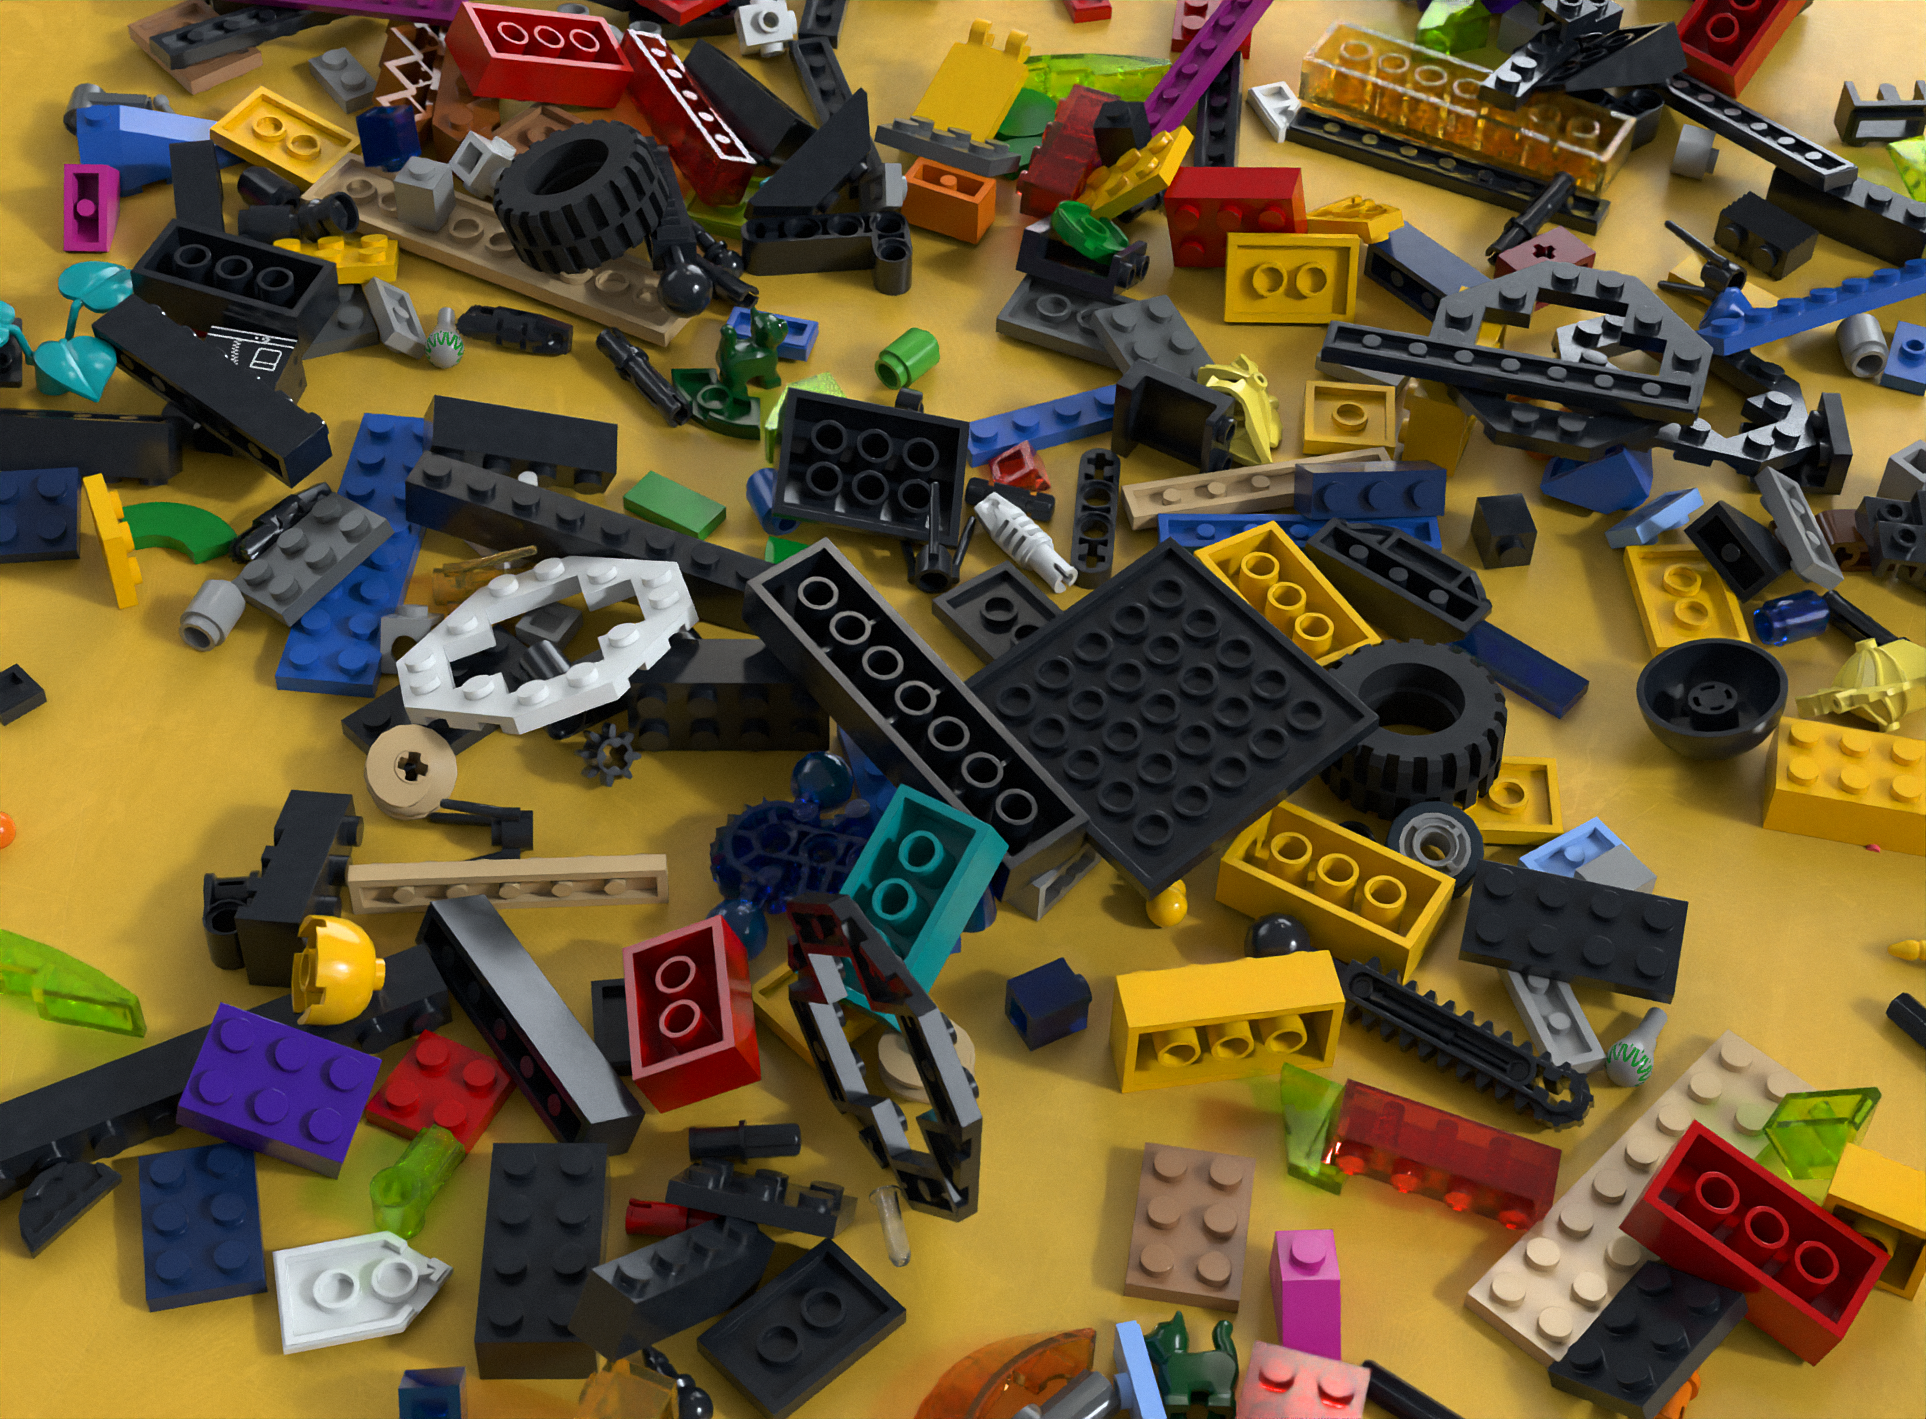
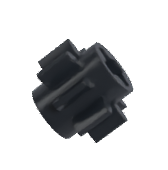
M604 722L602 734H596L589 730L583 731L587 741L583 749L574 751V755L582 757L587 765L581 772L583 777L592 778L600 772V783L607 787H612L614 776L619 775L627 779L633 777L629 768L633 760L640 759L642 755L633 752L629 744L635 736L632 732L624 731L616 737L615 724ZM606 745L612 747L609 751L613 759L610 764L603 762L607 757L603 751Z

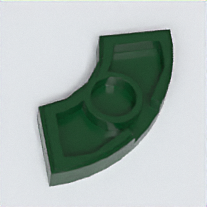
M714 368L671 369L673 388L693 407L692 420L713 432L725 436L760 440V398L744 396L731 391L718 379L716 369Z

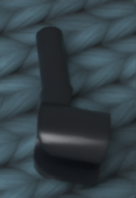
M902 387L897 395L895 408L924 413V406L921 403L923 393Z

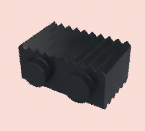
M1749 191L1747 195L1744 194L1742 198H1738L1736 202L1733 201L1726 209H1722L1713 240L1715 244H1720L1722 249L1724 248L1729 253L1734 252L1735 256H1740L1742 261L1747 260L1749 265L1754 264L1756 269L1763 273L1767 272L1769 277L1774 276L1776 281H1779L1812 259L1819 231Z

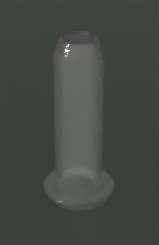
M886 1185L873 1190L869 1195V1200L872 1204L877 1205L889 1260L894 1266L903 1267L910 1262L911 1250L898 1200L903 1193L899 1186Z

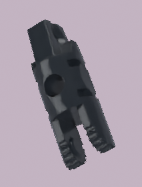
M475 304L465 314L463 313L455 324L459 334H463V336L468 338L472 337L476 340L490 342L494 346L529 353L566 355L572 347L573 325L528 311L502 306L496 308L490 306L482 307Z
M326 482L316 483L295 494L289 495L277 503L270 510L255 518L250 528L230 542V546L227 547L228 558H231L232 562H237V564H247V562L256 560L277 541L284 531L292 528L304 518L319 500L331 494V488Z

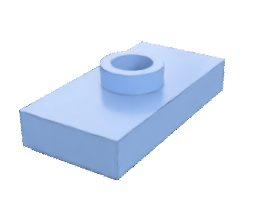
M1136 1320L1117 1323L1113 1356L1118 1374L1113 1375V1387L1115 1394L1121 1400L1120 1410L1128 1409L1131 1419H1167L1140 1324H1137Z

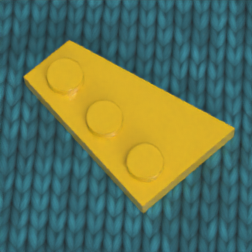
M1358 194L1306 212L1308 234H1357L1359 238L1363 239L1364 244L1385 241L1389 238L1388 232L1404 227L1401 209L1384 203L1375 205L1374 200L1370 198L1362 200V196Z

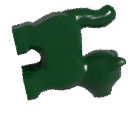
M755 307L750 309V332L752 336L746 339H737L735 328L729 324L723 325L720 329L722 338L715 355L716 363L720 369V381L731 391L744 396H748L746 382L753 377H759L760 386L765 390L781 386V378L776 370L778 365L777 347L788 334V325L784 319H778L771 313H760Z
M1179 1310L1176 1311L1172 1320L1158 1323L1150 1333L1143 1335L1149 1359L1158 1368V1385L1167 1419H1187V1411L1191 1410L1190 1405L1194 1404L1203 1405L1209 1410L1207 1419H1236L1237 1402L1234 1394L1239 1382V1365L1237 1351L1231 1339L1233 1326L1229 1321L1220 1320L1213 1328L1212 1341L1215 1350L1188 1352L1189 1335L1184 1317Z

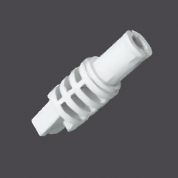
M995 492L988 495L974 507L976 518L991 539L1022 569L1034 570L1056 593H1062L1066 590L1065 585L1060 582L1061 580L1069 587L1076 581L1078 576L1077 570L1053 550L1054 544L1050 536L1043 532L1021 509Z

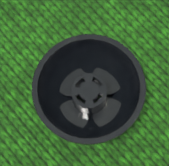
M1706 638L1673 646L1653 658L1645 666L1638 678L1636 694L1643 719L1652 733L1663 744L1673 751L1693 759L1719 761L1735 758L1753 750L1774 731L1786 707L1788 677L1781 663L1772 654L1756 645L1727 638Z

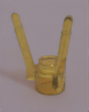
M530 545L460 563H443V567H435L432 574L435 605H447V613L450 615L476 592V583L488 582L504 574L517 575L534 569V566L482 572L473 571L534 555L538 551L537 547ZM517 615L500 622L518 624L521 617Z

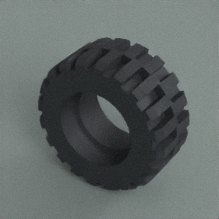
M593 120L591 124L585 125L581 122L571 125L570 129L561 131V129L551 133L550 137L545 140L534 142L529 146V150L523 154L519 153L512 159V165L504 168L500 174L499 182H496L493 194V208L522 262L539 272H545L550 275H559L560 272L570 275L579 273L581 269L589 268L592 270L601 267V263L610 259L614 261L622 257L624 251L641 244L643 237L646 234H651L657 228L658 219L663 218L666 212L669 190L647 141L640 131L621 121L612 120L608 123L605 120Z
M1410 638L1409 643H1397L1396 639L1382 640L1379 646L1372 647L1369 643L1358 647L1353 652V656L1347 653L1334 663L1333 667L1327 672L1380 717L1379 727L1318 775L1326 785L1330 784L1329 789L1342 801L1349 799L1354 809L1364 814L1368 810L1378 813V818L1393 821V818L1398 817L1404 809L1420 802L1441 801L1453 805V801H1456L1463 805V811L1476 803L1477 790L1479 791L1478 797H1484L1493 785V780L1498 778L1508 712L1505 707L1506 699L1502 689L1495 683V679L1484 666L1476 667L1477 662L1474 658L1464 652L1459 655L1455 654L1450 646L1438 642L1436 646L1424 644L1422 639ZM1410 724L1427 728L1436 733L1419 736L1403 735L1382 728V726Z

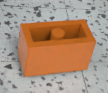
M920 156L904 175L907 180V196L905 201H903L900 213L906 217L908 223L977 245L994 222L996 180Z

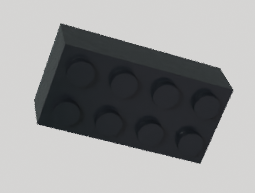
M172 218L130 271L134 295L149 305L151 303L158 305L167 317L175 323L187 325L190 328L207 333L213 325L297 339L301 357H303L340 305L336 263Z
M668 639L671 648L649 670H640L638 668L628 678L631 687L626 691L629 732L635 735L630 742L633 751H830V715L761 639Z
M493 1143L474 1338L480 1380L599 1379L600 1354L567 1328L591 1269L606 1263L611 1195L608 1143Z

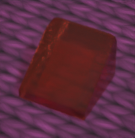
M1028 440L988 461L994 483L998 482L1029 489L1032 491L1031 493L1051 488L1044 462Z

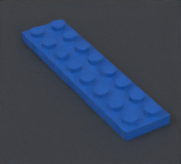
M364 413L337 494L386 518L395 533L292 625L275 674L277 690L375 698L382 675V653H380L381 617L398 612V605L404 604L427 529L426 527L406 521L405 480L422 456L424 418Z

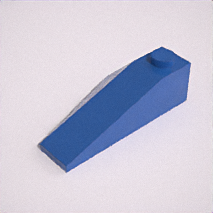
M93 105L88 108H78L77 140L80 163L109 165L120 171V197H129L142 193V185L162 179L169 185L173 183L169 144L210 140V128L218 121L124 105ZM214 144L219 169L246 162V160Z
M1618 444L1607 448L1604 457L1591 462L1553 457L1545 467L1540 488L1546 495L1603 514H1609L1619 509H1622V511L1635 509L1649 497L1653 480L1652 450L1649 449L1648 453L1627 449L1625 446Z

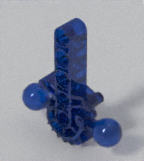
M829 751L810 752L793 767L790 778V790L795 799L793 803L781 800L768 801L763 796L761 804L752 807L744 803L741 815L727 814L726 826L716 828L715 841L710 844L711 850L709 855L712 864L710 870L713 881L717 883L719 893L723 895L724 900L709 911L705 916V920L721 914L746 947L748 962L755 959L766 947L769 926L764 915L765 911L772 915L781 914L787 911L786 901L805 892L839 894L875 830L870 805L863 799L850 801L845 806V814L834 815V819H820L821 814L834 813L847 803L851 797L854 783L852 770L845 760ZM991 880L962 932L976 933L983 931L996 920L997 908Z

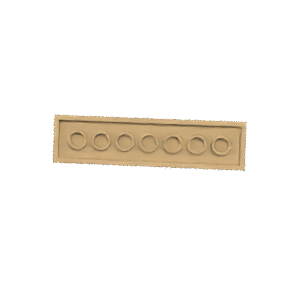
M1727 1029L1467 1292L1464 1306L1548 1369L1554 1361L1559 1362L1565 1356L1569 1347L1577 1342L1623 1286L1648 1260L1661 1265L1665 1262L1618 1227L1669 1149L1692 1121L1696 1119L1758 1163L1814 1104L1819 1090Z

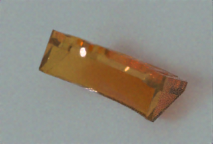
M1093 1328L1028 1333L1004 1338L981 1347L956 1362L939 1378L938 1383L921 1402L914 1419H985L1011 1382L1034 1395L1042 1392L1047 1387V1382L1051 1380L1066 1379L1067 1384L1084 1369L1089 1371L1093 1369L1097 1333Z

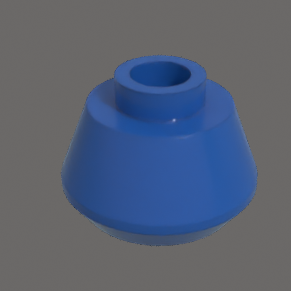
M1725 287L1707 309L1698 326L1699 330L1710 327L1711 321L1715 319L1743 317L1744 311L1753 307L1738 287Z

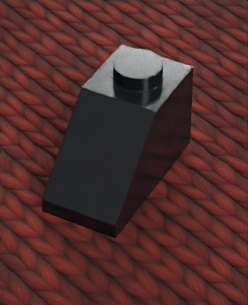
M1722 500L1714 504L1683 530L1743 604L1763 593L1792 570L1790 562L1793 559L1772 533L1760 523Z

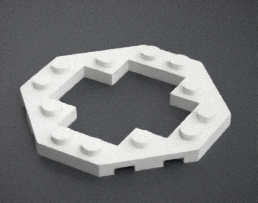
M568 556L562 559L549 558L543 560L534 569L517 575L504 574L494 578L487 586L481 587L396 662L404 707L411 724L428 725L431 721L441 718L447 720L450 728L481 731L487 725L486 723L500 724L503 733L521 735L618 700L631 687L628 678L638 668L640 670H649L671 648L668 639L673 634L681 631L688 632L699 621L677 562ZM583 592L590 612L633 596L638 598L645 618L644 621L636 624L623 623L617 625L608 634L597 637L604 660L596 663L584 662L571 667L565 674L546 681L533 680L520 686L517 691L510 694L501 672L491 676L478 675L467 680L461 687H455L450 662L496 646L491 624Z

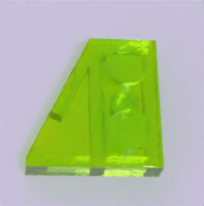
M1284 1062L1281 1068L1279 1083L1287 1175L1340 1196L1380 1115L1383 1102Z

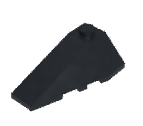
M1675 21L1622 27L1607 35H1603L1584 47L1585 54L1570 58L1568 60L1569 66L1555 70L1539 83L1536 89L1538 94L1642 84H1649L1651 89L1666 86L1674 81L1673 75L1688 67Z

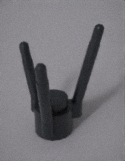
M1667 220L1665 222L1667 229L1676 234L1677 237L1708 261L1704 264L1700 274V278L1705 284L1704 287L1660 280L1657 283L1660 289L1700 296L1711 302L1714 301L1725 287L1743 289L1747 280V270L1744 267L1717 254L1673 221Z
M937 482L930 484L928 545L922 547L915 557L911 543L899 540L908 568L907 581L915 584L919 590L930 594L945 592L952 584L960 582V568L977 522L975 516L968 518L952 559L948 550L939 544L940 498L939 484Z
M445 798L440 801L442 808L463 813L433 812L430 814L429 818L432 822L491 827L492 846H502V851L466 861L479 859H520V851H533V810H520V807H498Z

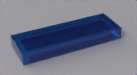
M1485 620L1464 640L1444 644L1450 646L1455 654L1459 655L1464 652L1474 658L1477 662L1476 667L1484 666L1496 682L1558 719H1561L1588 690L1590 681Z

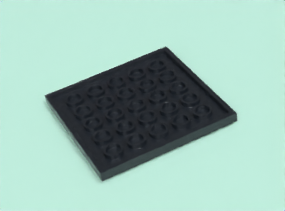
M1171 536L963 682L1090 817L1083 840L1149 902L1378 729L1380 719L1374 711Z

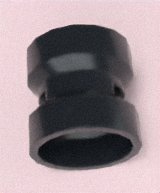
M337 191L326 195L323 199L306 201L298 209L299 227L303 235L313 243H318L317 240L323 237L351 234L356 231L359 225L357 206L353 199L345 192Z

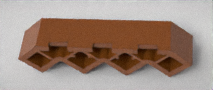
M447 45L432 120L436 161L445 164L449 163L470 130L492 141V132L501 127L499 98H482L472 95ZM452 170V175H454L456 178H458L459 180H461L462 182H464V181Z
M389 20L385 31L388 38L378 65L381 68V72L371 99L374 106L364 133V137L388 163L419 155L422 152L433 120L446 50L444 38L450 27Z

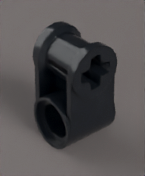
M252 870L249 876L217 878L215 873H206L204 876L203 926L211 961L223 970H237L245 967L234 917L239 906L250 907L251 898H247V888L252 877L261 878L260 870Z

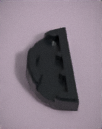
M61 1162L40 1173L24 1192L18 1216L21 1239L32 1258L37 1257L122 1182V1175L104 1163L96 1162V1164L86 1162L67 1164L66 1162Z

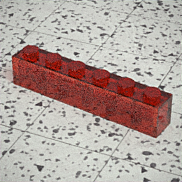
M626 29L620 47L632 66L634 73L624 93H626L636 107V111L643 117L651 132L658 138L660 143L667 145L670 157L682 172V176L697 193L701 202L711 207H718V205L739 207L757 163L663 36Z

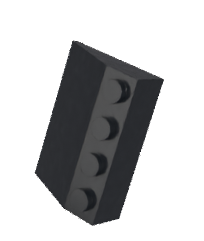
M789 387L778 414L773 456L771 516L928 545L930 484L937 482L939 484L940 498L939 544L946 549L956 550L959 538L970 422Z

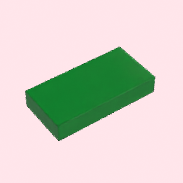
M653 471L645 475L623 496L624 509L663 528L703 541L726 519V506Z

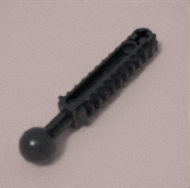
M643 136L669 190L666 212L663 218L658 219V226L651 234H646L643 237L652 270L656 271V275H661L657 285L658 301L674 317L688 319L699 316L710 305L713 295L712 281L707 273L696 265L697 242L671 162L668 147L666 144H657L655 136Z
M1278 912L1260 916L1249 926L1244 940V955L1246 958L1257 959L1289 955L1297 951H1319L1310 946V936L1300 921L1292 915ZM1376 956L1364 965L1352 959L1349 966L1332 957L1346 1001L1343 1012L1346 1023L1351 1025L1361 1017L1362 1028L1367 1033L1376 1026L1380 1027L1382 1041L1388 1043L1395 1036L1400 1038L1399 1046L1404 1053H1407L1414 1046L1419 1048L1418 1057L1421 1062L1426 1063L1432 1057L1437 1058L1438 1070L1443 1074L1452 1067L1456 1068L1457 1081L1463 1084L1471 1077L1476 1079V1090L1480 1094H1483L1489 1088H1493L1495 1090L1496 1102L1502 1105L1509 1098L1515 1100V1113L1522 1115L1530 1108L1534 1112L1535 1124L1539 1126L1544 1124L1553 1128L1554 1132L1560 1133L1562 1129H1570L1574 1126L1580 1128L1584 1125L1583 1120L1588 1115L1590 1108L1594 1107V1095L1590 1094L1588 1076L1573 1069L1571 1063L1565 1061L1560 1066H1553L1552 1054L1545 1051L1539 1057L1532 1055L1533 1046L1529 1041H1525L1519 1047L1513 1045V1033L1509 1030L1499 1037L1494 1035L1495 1028L1492 1021L1487 1020L1479 1027L1475 1024L1476 1019L1473 1011L1468 1010L1459 1016L1456 1014L1457 1008L1454 1001L1449 1000L1442 1006L1437 1004L1438 998L1435 991L1430 990L1423 996L1419 995L1418 984L1413 979L1402 986L1400 984L1401 976L1397 969L1394 968L1385 976L1382 975L1383 968L1380 959ZM1539 1078L1543 1079L1544 1088L1539 1086ZM1564 1089L1569 1090L1571 1102L1561 1100L1557 1106L1551 1104L1550 1093L1560 1095Z

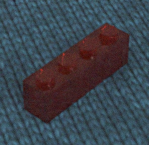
M1075 83L1068 97L1060 98L1055 112V121H1048L1042 137V146L1035 145L1030 157L1029 170H1022L1018 178L1016 194L1021 195L1019 213L1043 219L1053 214L1062 201H1077L1084 194L1088 186L1087 179L1096 170L1095 165L1100 160L1092 127L1103 103L1121 100V96Z
M1347 1079L1332 1106L1320 1162L1338 1167L1339 1170L1349 1175H1362L1389 1184L1394 1189L1403 1193H1416L1443 1202L1456 1211L1472 1212L1499 1221L1503 1226L1510 1229L1529 1231L1537 1221H1543L1553 1206L1562 1150Z

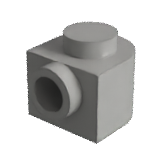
M1683 124L1670 172L1699 180L1703 179L1705 172L1713 174L1719 154L1718 149L1712 148L1716 131Z

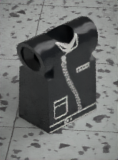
M211 326L204 340L206 344L211 347L217 346L221 348L232 362L243 369L250 368L260 377L263 383L275 391H284L293 400L294 404L297 405L307 387L297 339ZM167 403L161 415L182 417V449L217 453L249 460L170 403Z

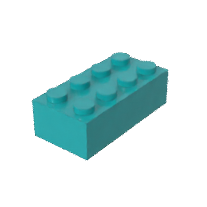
M901 783L839 894H848L860 906L867 919L894 953L903 960L910 973L928 994L1009 845L991 825ZM840 957L846 973V977L842 982L848 996L838 1000V1002L902 1034L894 1014L871 1011L851 959Z

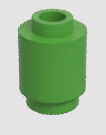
M916 327L910 328L880 352L879 359L874 365L875 372L881 382L892 390H898L902 386L909 387L939 362V344L930 332Z

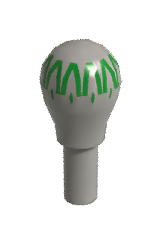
M443 307L438 311L437 325L428 336L424 347L428 361L433 366L441 369L456 366L464 355V344L455 327V312L449 307Z
M1657 1007L1650 1008L1638 1028L1632 1030L1623 1039L1615 1042L1607 1051L1604 1067L1609 1079L1616 1085L1625 1088L1638 1087L1646 1082L1652 1074L1654 1052L1657 1044L1656 1039L1667 1022V1015L1662 1009Z

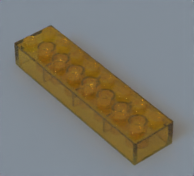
M1338 18L1332 22L1302 60L1298 99L1312 103L1319 108H1327L1347 115L1357 121H1364L1382 127L1391 133L1408 136L1430 146H1437L1462 156L1547 182L1558 171H1565L1575 178L1572 184L1578 185L1576 191L1602 198L1628 160L1637 118L1559 92L1538 94L1536 92L1516 112L1477 99L1480 84L1495 72L1494 70Z

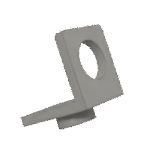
M402 604L398 605V612L381 617V672L398 674L397 660L392 653V645L396 638L405 635L413 638L418 643L431 632V626L444 620V614L428 613L427 605Z

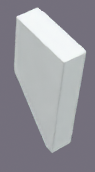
M1285 81L1248 89L1247 102L1276 142H1284L1287 127L1301 109V103Z

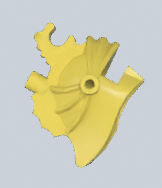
M1240 354L1229 365L1208 364L1205 367H1200L1198 369L1197 383L1235 398L1233 419L1237 420V428L1230 441L1229 453L1233 454V460L1248 467L1273 463L1270 447L1276 448L1283 439L1282 429L1284 427L1277 412L1279 401L1275 396L1269 395L1266 388L1268 381L1263 374L1258 372L1257 364L1250 361L1244 354Z
M1875 638L1855 643L1857 652L1842 666L1830 689L1822 688L1818 689L1816 694L1794 698L1799 716L1802 719L1832 711L1837 714L1850 711L1865 720L1878 723L1880 733L1899 729V720L1906 714L1926 707V648L1904 639L1877 647Z

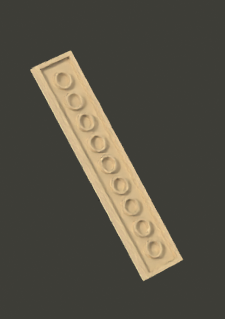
M348 152L299 197L300 204H303L312 199H323L326 195L337 191L345 192L353 199L357 206L359 225L356 231L365 235H386L388 239L398 240L399 248L604 325L616 327L620 331L666 347L691 319L677 318L667 312L659 303L657 296V285L661 275H656V271L652 270L650 262L624 252L622 257L614 261L610 259L601 263V267L592 270L589 268L581 269L579 273L570 275L565 272H560L559 275H550L527 266L518 257L494 211L493 204L455 190L456 207L438 231L399 222L393 180L400 170Z

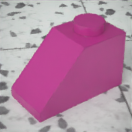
M64 164V251L109 252L120 216V171L109 165Z
M1333 1229L1275 1231L1269 1263V1276L1282 1369L1340 1367L1341 1292Z

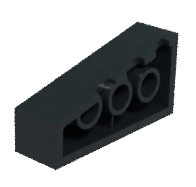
M301 790L290 791L274 827L275 846L266 845L261 856V878L252 877L247 888V898H251L250 907L239 906L234 917L250 985L291 988L294 953H303L308 941L307 937H298L304 918L309 915L341 918L342 903L339 895L342 887H348L349 865H353L351 852L353 847H360L364 832L363 817L356 816L352 794Z

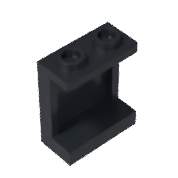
M1051 215L1024 228L1015 269L1017 271L1108 299L1115 298L1139 283V281H1143L1148 271L1150 258L1145 255L1147 242L1138 240L1114 254L1111 266L1086 257L1069 244L1064 243V239L1052 226Z
M1139 358L1116 383L1111 451L1127 458L1137 445L1141 443L1199 468V474L1230 470L1233 461V454L1229 453L1230 441L1237 428V420L1233 419L1235 398Z

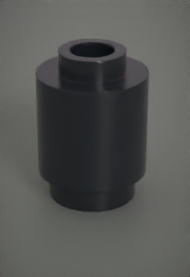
M251 166L239 177L237 190L245 204L249 206L293 205L295 213L298 211L300 206L299 197L301 196L299 188L268 167Z
M251 205L249 210L239 211V236L247 234L254 240L269 245H274L273 243L280 239L293 238L302 240L304 237L298 224V214L295 213L293 205Z

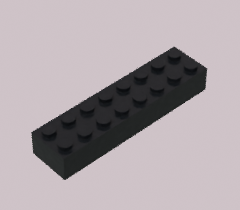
M827 537L746 582L741 619L894 787L898 789L902 783L991 825L1009 845L986 887L1000 903L1080 851L1090 817Z

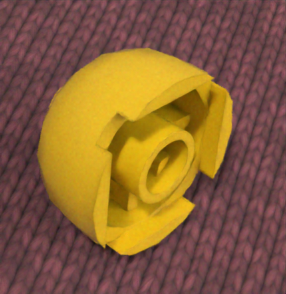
M306 916L300 926L298 937H307L308 941L303 953H294L291 989L293 1012L302 1013L305 1010L304 1014L297 1020L299 1025H339L358 1017L368 1006L373 991L382 990L385 980V962L383 958L375 957L374 944L360 926L350 920L334 916Z

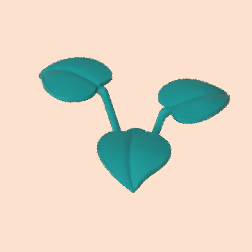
M99 261L80 262L65 269L59 277L58 289L63 297L74 301L70 307L65 338L60 339L59 342L45 341L38 346L35 352L30 348L21 329L16 325H12L15 319L14 308L0 301V347L8 342L9 334L15 337L25 355V363L34 366L36 387L40 392L46 395L57 396L70 391L96 403L99 402L105 385L115 370L117 364L116 352L109 343L92 336H78L74 338L78 313L83 306L95 313H107L133 294L131 269H126L122 265Z

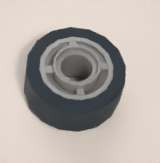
M1441 801L1420 802L1404 809L1392 822L1384 844L1385 847L1456 879L1452 900L1461 897L1473 884L1478 858L1483 859L1484 856L1483 838L1474 820L1460 808ZM1431 845L1435 846L1443 852L1445 858L1440 861L1427 859L1422 854L1420 848Z

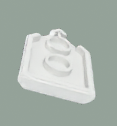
M390 1231L274 1251L273 1261L284 1355L403 1333L454 1273L453 1268L435 1257L430 1259L410 1248L406 1240Z

